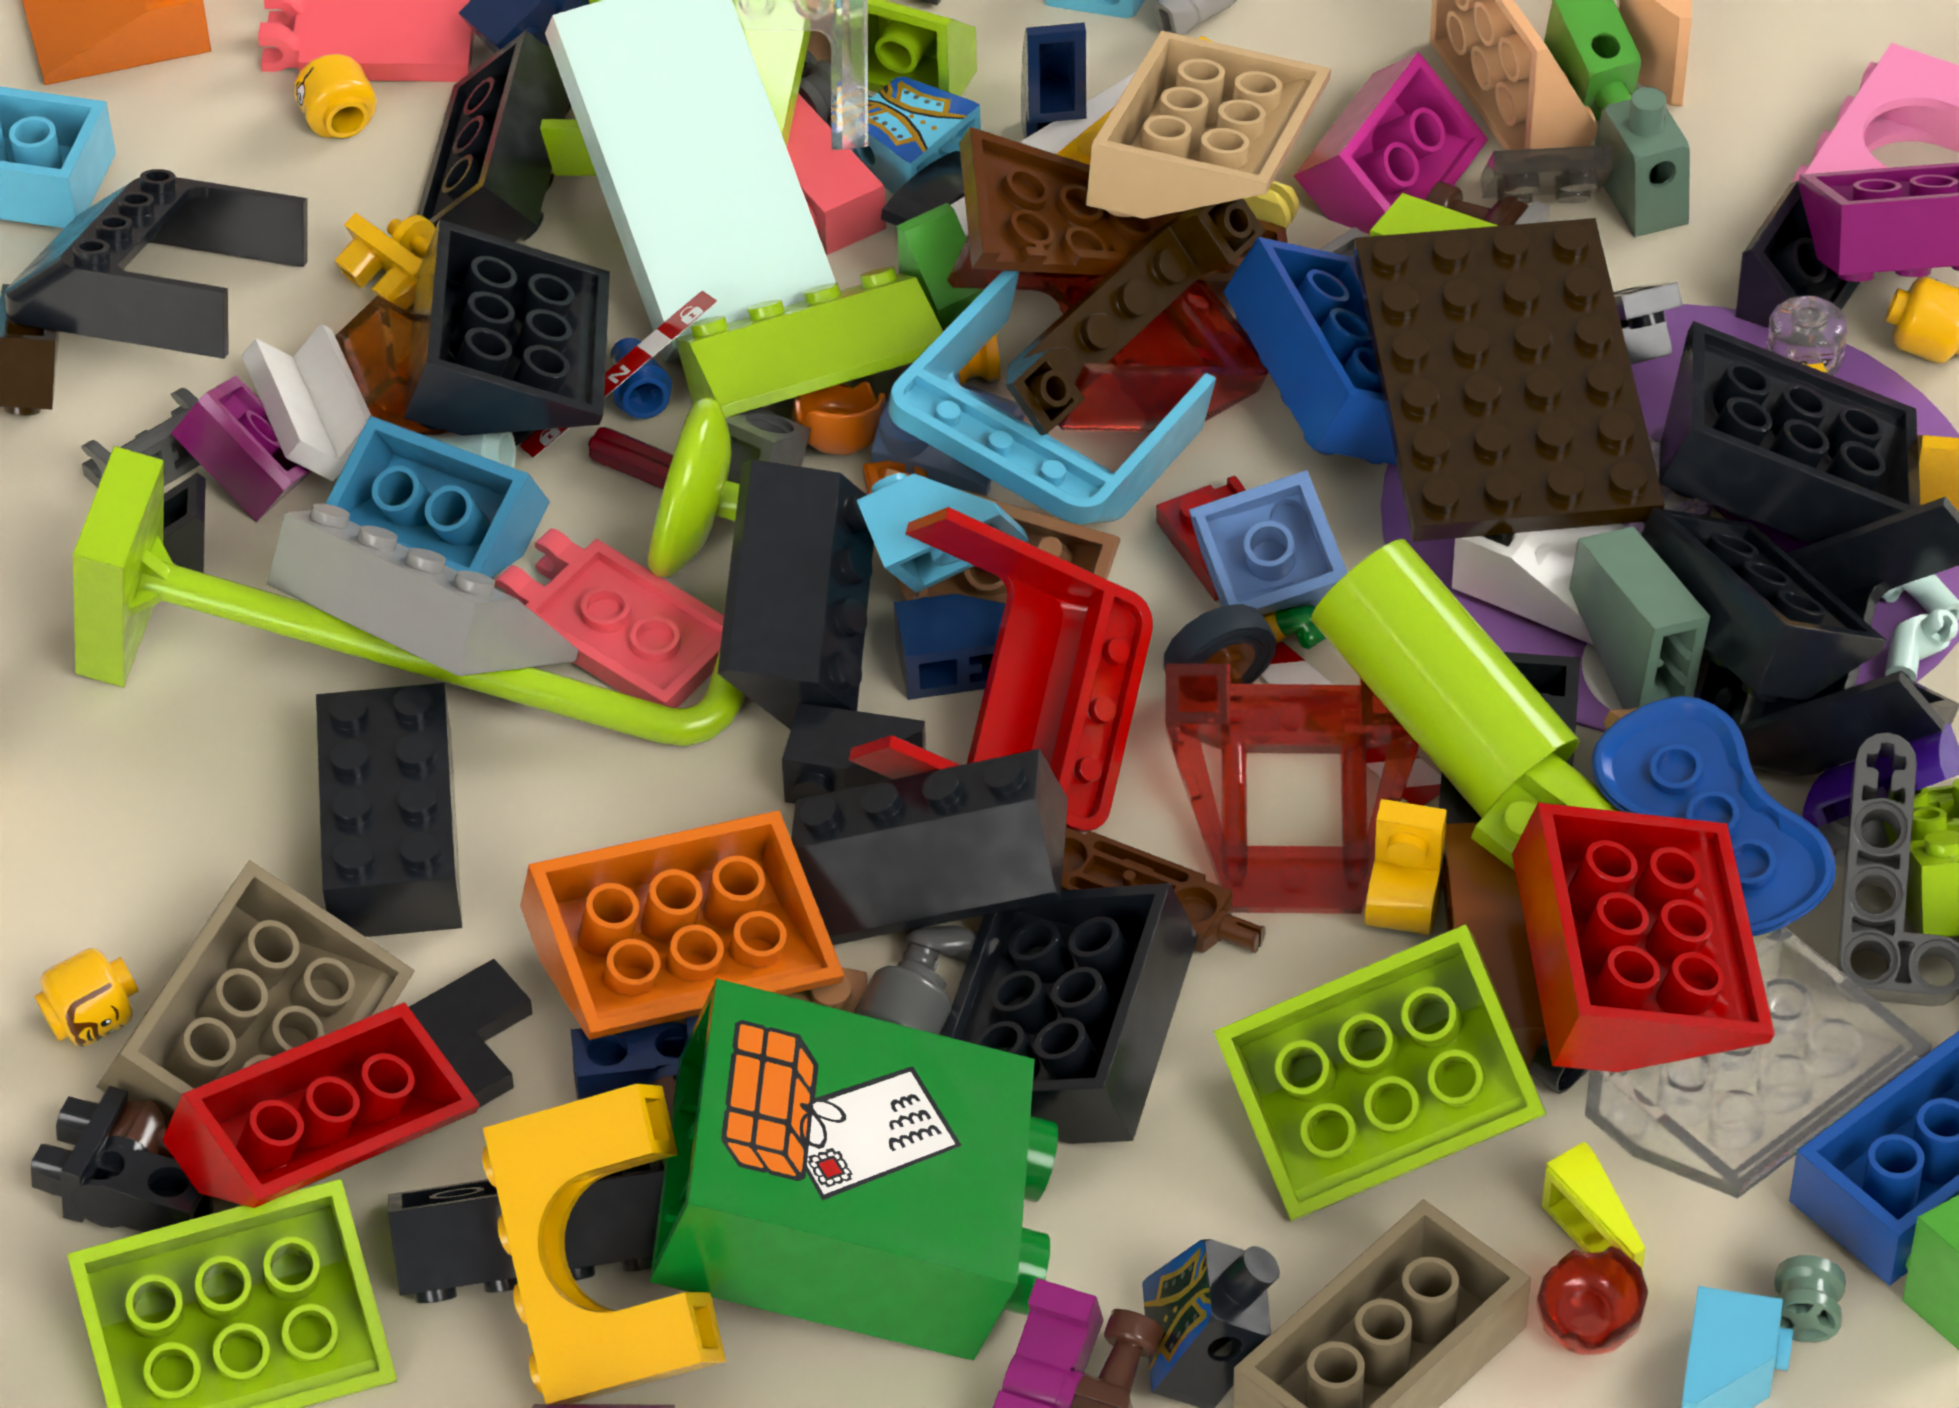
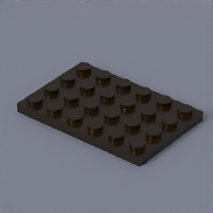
M1596 218L1355 238L1353 254L1413 542L1647 522L1653 507L1664 509L1665 504Z

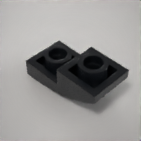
M956 150L937 159L907 181L882 208L881 220L897 226L945 203L951 205L963 198L965 195L960 151Z

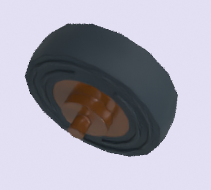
M1244 604L1224 605L1203 613L1186 624L1172 638L1164 653L1163 668L1172 686L1184 700L1197 704L1215 702L1235 695L1251 685L1268 668L1276 654V638L1270 626L1256 608Z

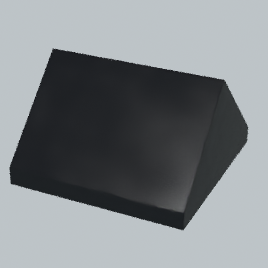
M1799 180L1789 184L1742 253L1735 317L1811 343H1816L1824 338L1860 282L1840 279L1838 274L1817 259L1799 189ZM1806 298H1813V299H1816L1818 302H1816V301H1814V300H1805V299H1806ZM1807 306L1818 309L1819 312L1823 313L1815 311L1813 315H1808L1806 313ZM1795 307L1792 308L1794 309L1793 315L1787 316V312L1784 310ZM1793 320H1808L1812 323V330L1810 331L1801 328L1793 329L1790 332L1784 331L1787 323Z

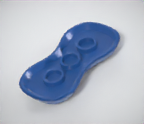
M1688 696L1669 697L1654 701L1619 719L1596 742L1592 754V771L1596 784L1601 793L1621 811L1727 823L1753 936L1778 930L1798 920L1824 900L1832 889L1836 876L1835 858L1827 839L1809 821L1775 801L1765 791L1753 773L1740 729L1734 720L1716 705L1700 698Z

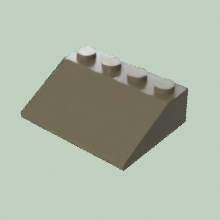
M249 860L226 891L96 1087L103 1092H106L109 1086L127 1090L128 1101L146 1102L147 1099L152 1101L161 1110L165 1126L168 1128L182 1093L392 1008L415 970Z

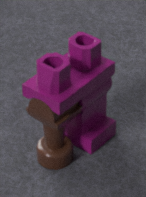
M1036 1278L1028 1301L1030 1311L1016 1352L1006 1371L1002 1390H999L993 1408H1133L1130 1393L1140 1357H1150L1156 1354L1165 1332L1163 1326L1143 1314L1126 1309H1113L1104 1331V1338L1113 1348L1099 1377L1084 1373L1104 1321L1097 1297Z

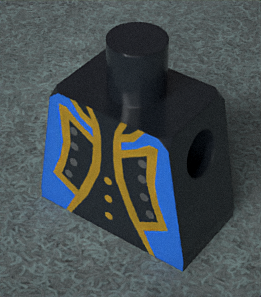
M1212 1239L1199 1240L1142 1282L1145 1316L1155 1320L1165 1329L1156 1354L1148 1357L1152 1393L1199 1408H1215L1234 1385V1367L1271 1335L1267 1289L1279 1278L1280 1269L1275 1258L1267 1250L1258 1246H1251L1243 1250Z

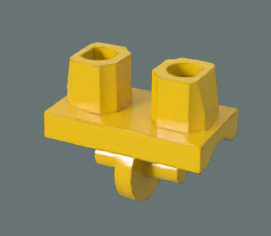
M355 212L344 224L353 239L334 262L343 275L359 288H363L381 268L386 270L387 272L371 290L386 308L400 316L415 302L417 273L422 263L421 259L424 258L435 232V226L422 215H412L404 221L395 218L387 226V232L392 235V237H389Z

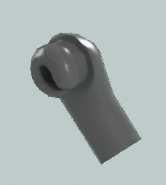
M958 925L916 928L904 940L908 943V946L903 953L902 960L919 963L932 971H935L937 968L939 954L967 963L978 932ZM998 938L992 940L990 954L994 952L999 942Z

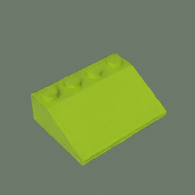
M1466 924L1213 1031L1292 1222L1547 1115L1476 940Z
M342 1178L291 1192L256 1208L243 1205L67 1253L71 1275L107 1408H306L397 1382Z

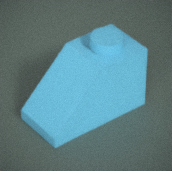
M1698 1286L1681 1408H1753L1770 1397L1774 1369L1788 1371L1794 1329L1780 1327L1783 1299Z

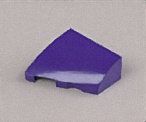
M1950 722L1944 724L1942 732L1909 742L1915 752L1917 762L1915 791L1959 775V745ZM1878 757L1877 763L1873 767L1878 770L1879 774L1875 799H1887L1889 784L1895 770L1891 769L1890 758ZM1856 759L1826 769L1813 783L1807 795L1802 816L1816 828L1849 816L1852 773Z

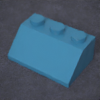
M370 416L325 504L345 509L350 513L349 521L360 526H376L394 532L398 536L396 543L409 549L422 548L443 555L446 558L445 565L456 571H473L492 578L524 556L550 501L529 473Z

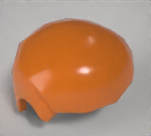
M864 381L854 388L838 384L797 396L792 406V421L811 428L807 443L819 452L833 455H851L868 448L874 442L879 418L885 408L886 393H879L878 399H876L870 383Z

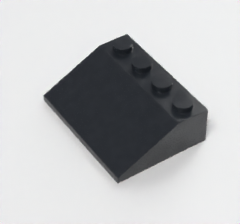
M439 219L417 273L404 419L420 423L429 429L444 430L461 436L599 425L604 410L610 271Z
M1693 321L1687 332L1660 443L1659 483L1669 487L1680 496L1698 498L1726 509L1730 514L1739 519L1754 520L1780 530L1793 540L1816 543L1921 505L1916 408Z
M1171 883L1061 890L1060 900L983 916L942 1036L1035 1059L1030 1116L1056 1122L1058 1126V1140L1074 1144L1134 1140L1198 938ZM994 938H998L999 942L994 952L990 954L991 942Z

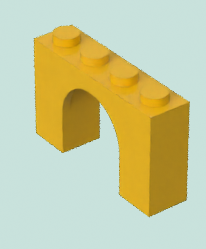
M636 1083L483 1128L487 1145L482 1152L483 1167L489 1182L497 1189L502 1215L498 1218L499 1238L505 1251L512 1256L518 1282L513 1290L514 1304L521 1321L528 1326L533 1353L529 1357L530 1375L536 1389L543 1394L545 1405L573 1404L727 1362L710 1292H683L615 1311L596 1303L582 1291L573 1278L566 1259L565 1231L567 1222L575 1203L588 1187L597 1180L612 1173L678 1155L662 1086Z

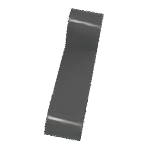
M1880 733L1866 739L1861 745L1852 773L1837 957L1838 980L1843 989L1855 998L1911 1005L1942 1006L1953 1001L1959 994V943L1952 938L1941 935L1904 932L1917 762L1913 748L1904 738L1892 733ZM1878 757L1890 758L1891 769L1895 770L1889 784L1887 799H1875L1879 774L1878 770L1873 767H1875ZM1872 820L1885 821L1893 826L1897 833V841L1886 848L1873 847L1864 840L1861 835V828ZM1866 885L1880 886L1888 891L1892 898V906L1883 913L1873 914L1866 912L1856 901V892ZM1863 950L1877 952L1885 960L1887 972L1878 979L1867 980L1861 978L1851 967V957ZM1937 956L1944 958L1954 969L1955 978L1945 986L1928 984L1922 979L1918 964L1927 957Z

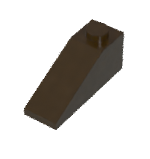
M2 284L0 296V407H4V410L10 414L21 416L36 415L41 412V409L52 410L59 331L19 325L10 321L6 316L5 291L10 284Z

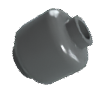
M901 960L897 966L887 965L876 970L854 1013L940 1035L951 1012L952 1003L944 991L946 988L945 981L936 972L919 963Z

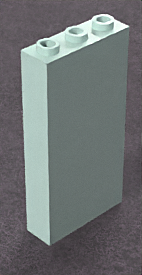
M602 0L552 15L545 35L653 331L701 291L716 299L717 303L695 322L710 317L725 316L727 323L749 317L747 308L752 305L782 299L783 306L785 307L805 301L803 293L805 290L820 285L836 283L732 0ZM691 327L686 328L676 338L692 334ZM675 339L661 350L665 363L680 358Z

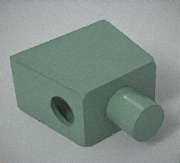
M1653 87L1639 88L1632 93L1630 100L1609 104L1602 109L1591 160L1593 171L1634 237L1689 224V144L1666 108V95L1661 90Z

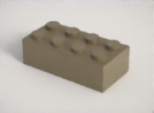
M1423 1199L1234 1367L1233 1408H1439L1526 1328L1531 1277Z

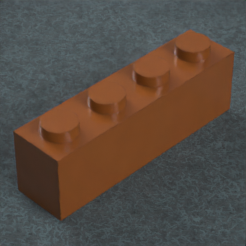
M1478 823L1446 824L1443 894L1447 930L1451 931L1466 924L1473 934L1527 1067L1530 1070L1532 1058L1547 1036L1515 871L1470 838Z

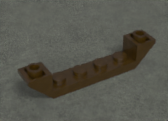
M1244 198L1186 210L1154 231L1008 364L1006 387L1040 435L1048 434L1084 401L1085 398L1079 391V388L1201 275L1230 265L1258 237H1261L1266 232Z

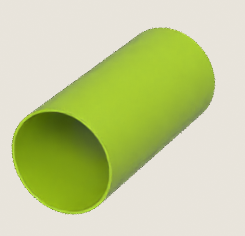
M1398 539L1386 544L1357 564L1327 592L1311 615V621L1481 818L1485 816L1499 798L1520 777L1552 752L1566 762L1580 743L1579 738L1405 539Z

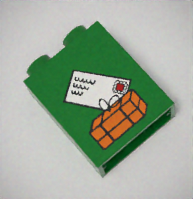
M716 978L679 1057L671 1115V1126L678 1155L668 1157L665 1161L650 1282L688 1292H710L713 1298L974 1361L1003 1310L1028 1316L1030 1311L1028 1301L1036 1278L1045 1280L1050 1257L1049 1235L1022 1227L1024 1200L1038 1202L1042 1197L1052 1173L1058 1144L1057 1123L1030 1116L1035 1059Z

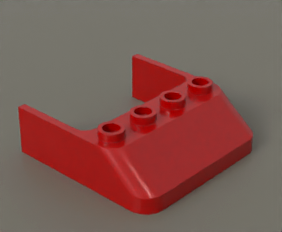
M950 507L908 522L906 535L998 576L1003 581L1007 590L1006 604L966 764L1040 749L1068 798L1066 827L1080 833L1099 828L1105 823L1111 811L1151 640L1153 619L1147 603L1141 596L1127 588ZM893 735L851 748L848 759L891 779L960 765Z

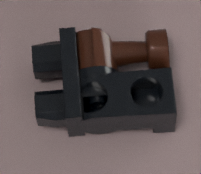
M109 1086L100 1103L68 1096L58 1115L56 1135L58 1141L75 1145L73 1151L46 1143L41 1144L31 1162L32 1187L62 1197L63 1218L83 1223L86 1218L90 1222L102 1227L115 1228L124 1226L144 1233L213 1213V1197L198 1193L163 1143L162 1139L167 1128L164 1116L158 1105L148 1099L146 1102L128 1101V1091Z

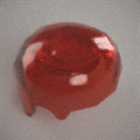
M1609 1246L1604 1251L1594 1253L1574 1249L1560 1259L1557 1265L1553 1266L1542 1277L1536 1307L1543 1330L1550 1338L1567 1350L1580 1355L1607 1354L1617 1350L1638 1332L1647 1305L1648 1288L1642 1268L1621 1249Z

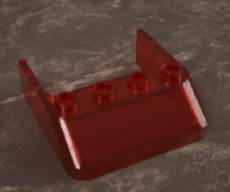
M968 235L947 281L952 288L985 289L1003 270L972 269ZM1020 271L1015 290L1043 292L1051 296L1059 304V309L1064 314L1105 275ZM1196 280L1106 364H1084L1075 385L1085 400L1069 413L1058 426L1061 430L1153 431L1205 373L1214 376L1216 381L1205 418L1206 422L1259 392L1269 372L1260 362L1259 354L1245 330L1238 324L1237 320L1204 280Z

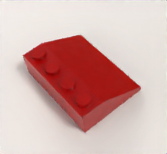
M1538 802L1512 853L1552 1066L1622 1072L1770 1043L1775 1032L1727 823Z

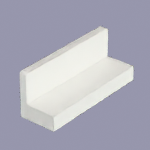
M320 324L294 357L255 338L242 354V358L285 458L334 481L342 472L371 414L333 330Z

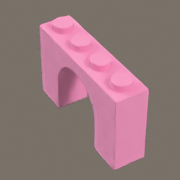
M1891 43L1878 63L1871 61L1868 64L1861 80L1859 92L1855 97L1850 95L1846 97L1839 111L1837 125L1833 131L1825 130L1822 133L1814 152L1813 161L1809 166L1802 164L1799 167L1793 182L1799 180V174L1889 168L1879 162L1870 152L1894 142L1920 141L1959 152V65Z

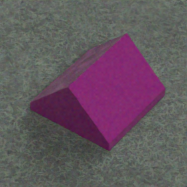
M237 375L206 392L171 432L179 443L255 522L313 472L285 458L261 400Z

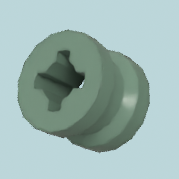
M1798 1255L1781 1262L1776 1269L1774 1280L1775 1290L1779 1294L1775 1298L1783 1299L1780 1327L1794 1329L1792 1340L1816 1343L1829 1340L1835 1336L1841 1327L1842 1321L1841 1307L1837 1302L1842 1299L1845 1293V1273L1832 1261L1814 1255Z

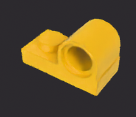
M1381 799L1376 818L1375 861L1366 900L1365 925L1431 936L1443 888L1446 809Z

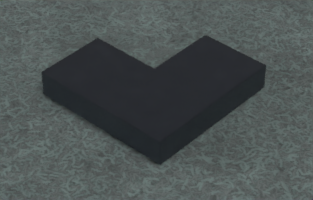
M495 959L490 960L409 1006L418 1021L479 1102V1108L514 1088L511 1071L488 1047L485 1041L532 1015V1004L527 994Z

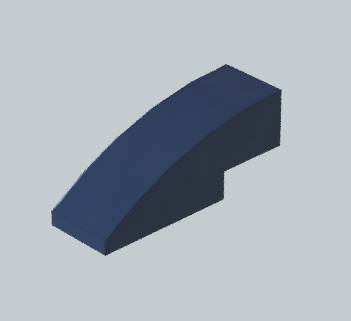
M1085 22L1026 28L1021 68V123L1024 139L1055 121L1087 119Z

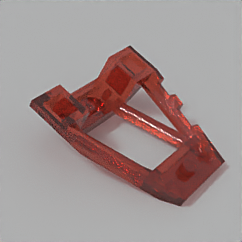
M1166 664L1165 729L1218 885L1232 890V913L1361 914L1367 900L1375 861L1376 818L1380 801L1385 799L1401 802L1420 746L1360 677L1358 685L1230 684V664ZM1201 742L1221 750V823ZM1389 743L1368 830L1366 751ZM1247 753L1340 754L1342 846H1248Z

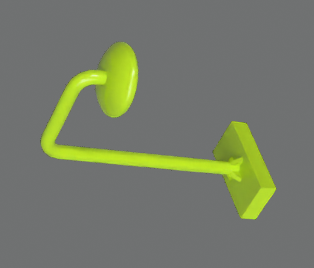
M710 397L696 400L690 408L669 468L648 551V567L657 577H671L696 557L706 543L717 516L733 522L736 519L740 484L727 481L732 455L730 432L721 406L715 399ZM116 446L113 447L73 552L75 673L123 688L154 605L164 601L659 744L686 747L710 741L731 725L745 698V694L717 674L720 650L704 698L696 705L687 708L665 706L533 667L457 676L303 601L174 565L163 546L164 460Z

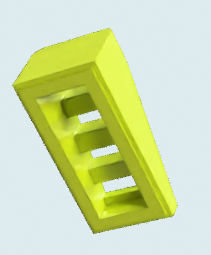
M1582 1142L1546 1163L1541 1207L1624 1294L1626 1293L1628 1296H1631L1640 1290L1646 1248L1596 1154L1587 1142Z

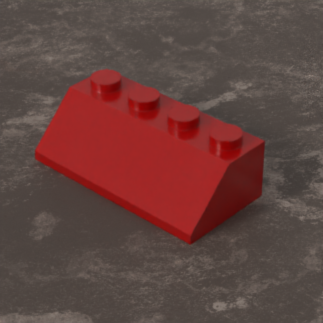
M404 1002L182 1093L162 1141L198 1193L256 1208L477 1112L480 1104Z

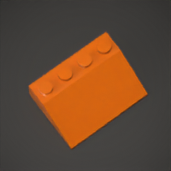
M22 0L44 85L211 52L203 0Z
M780 810L528 865L520 903L523 916L541 964L588 1040L700 1015L716 978L780 995H789L843 982L844 972Z

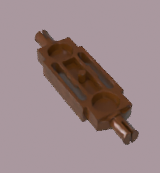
M1066 827L1061 890L1171 883L1198 935L1194 950L1204 953L1221 939L1251 950L1253 953H1256L1258 947H1261L1266 928L1231 915L1232 890L1206 881L1205 874L1090 830L1083 834Z

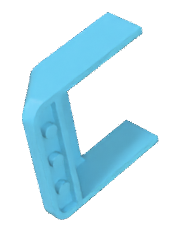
M1003 270L894 382L888 405L889 416L901 429L1061 520L1075 524L1107 523L1119 520L1126 515L1203 429L1216 378L1205 373L1114 473L1047 434L1040 435L1033 426L965 389L955 381L954 376L1009 320L1020 271Z

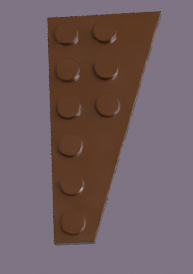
M969 127L959 143L972 269L1106 276L1154 231L1185 212L1180 211L1145 219L1134 216H1114L1106 210L1086 206L1090 165L973 127ZM1258 219L1266 231L1261 238L1288 243L1285 227ZM1252 245L1230 265L1201 275L1197 280L1229 282Z

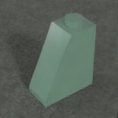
M1634 526L1579 538L1569 590L1622 709L1640 708L1651 702L1669 697H1694L1710 615Z

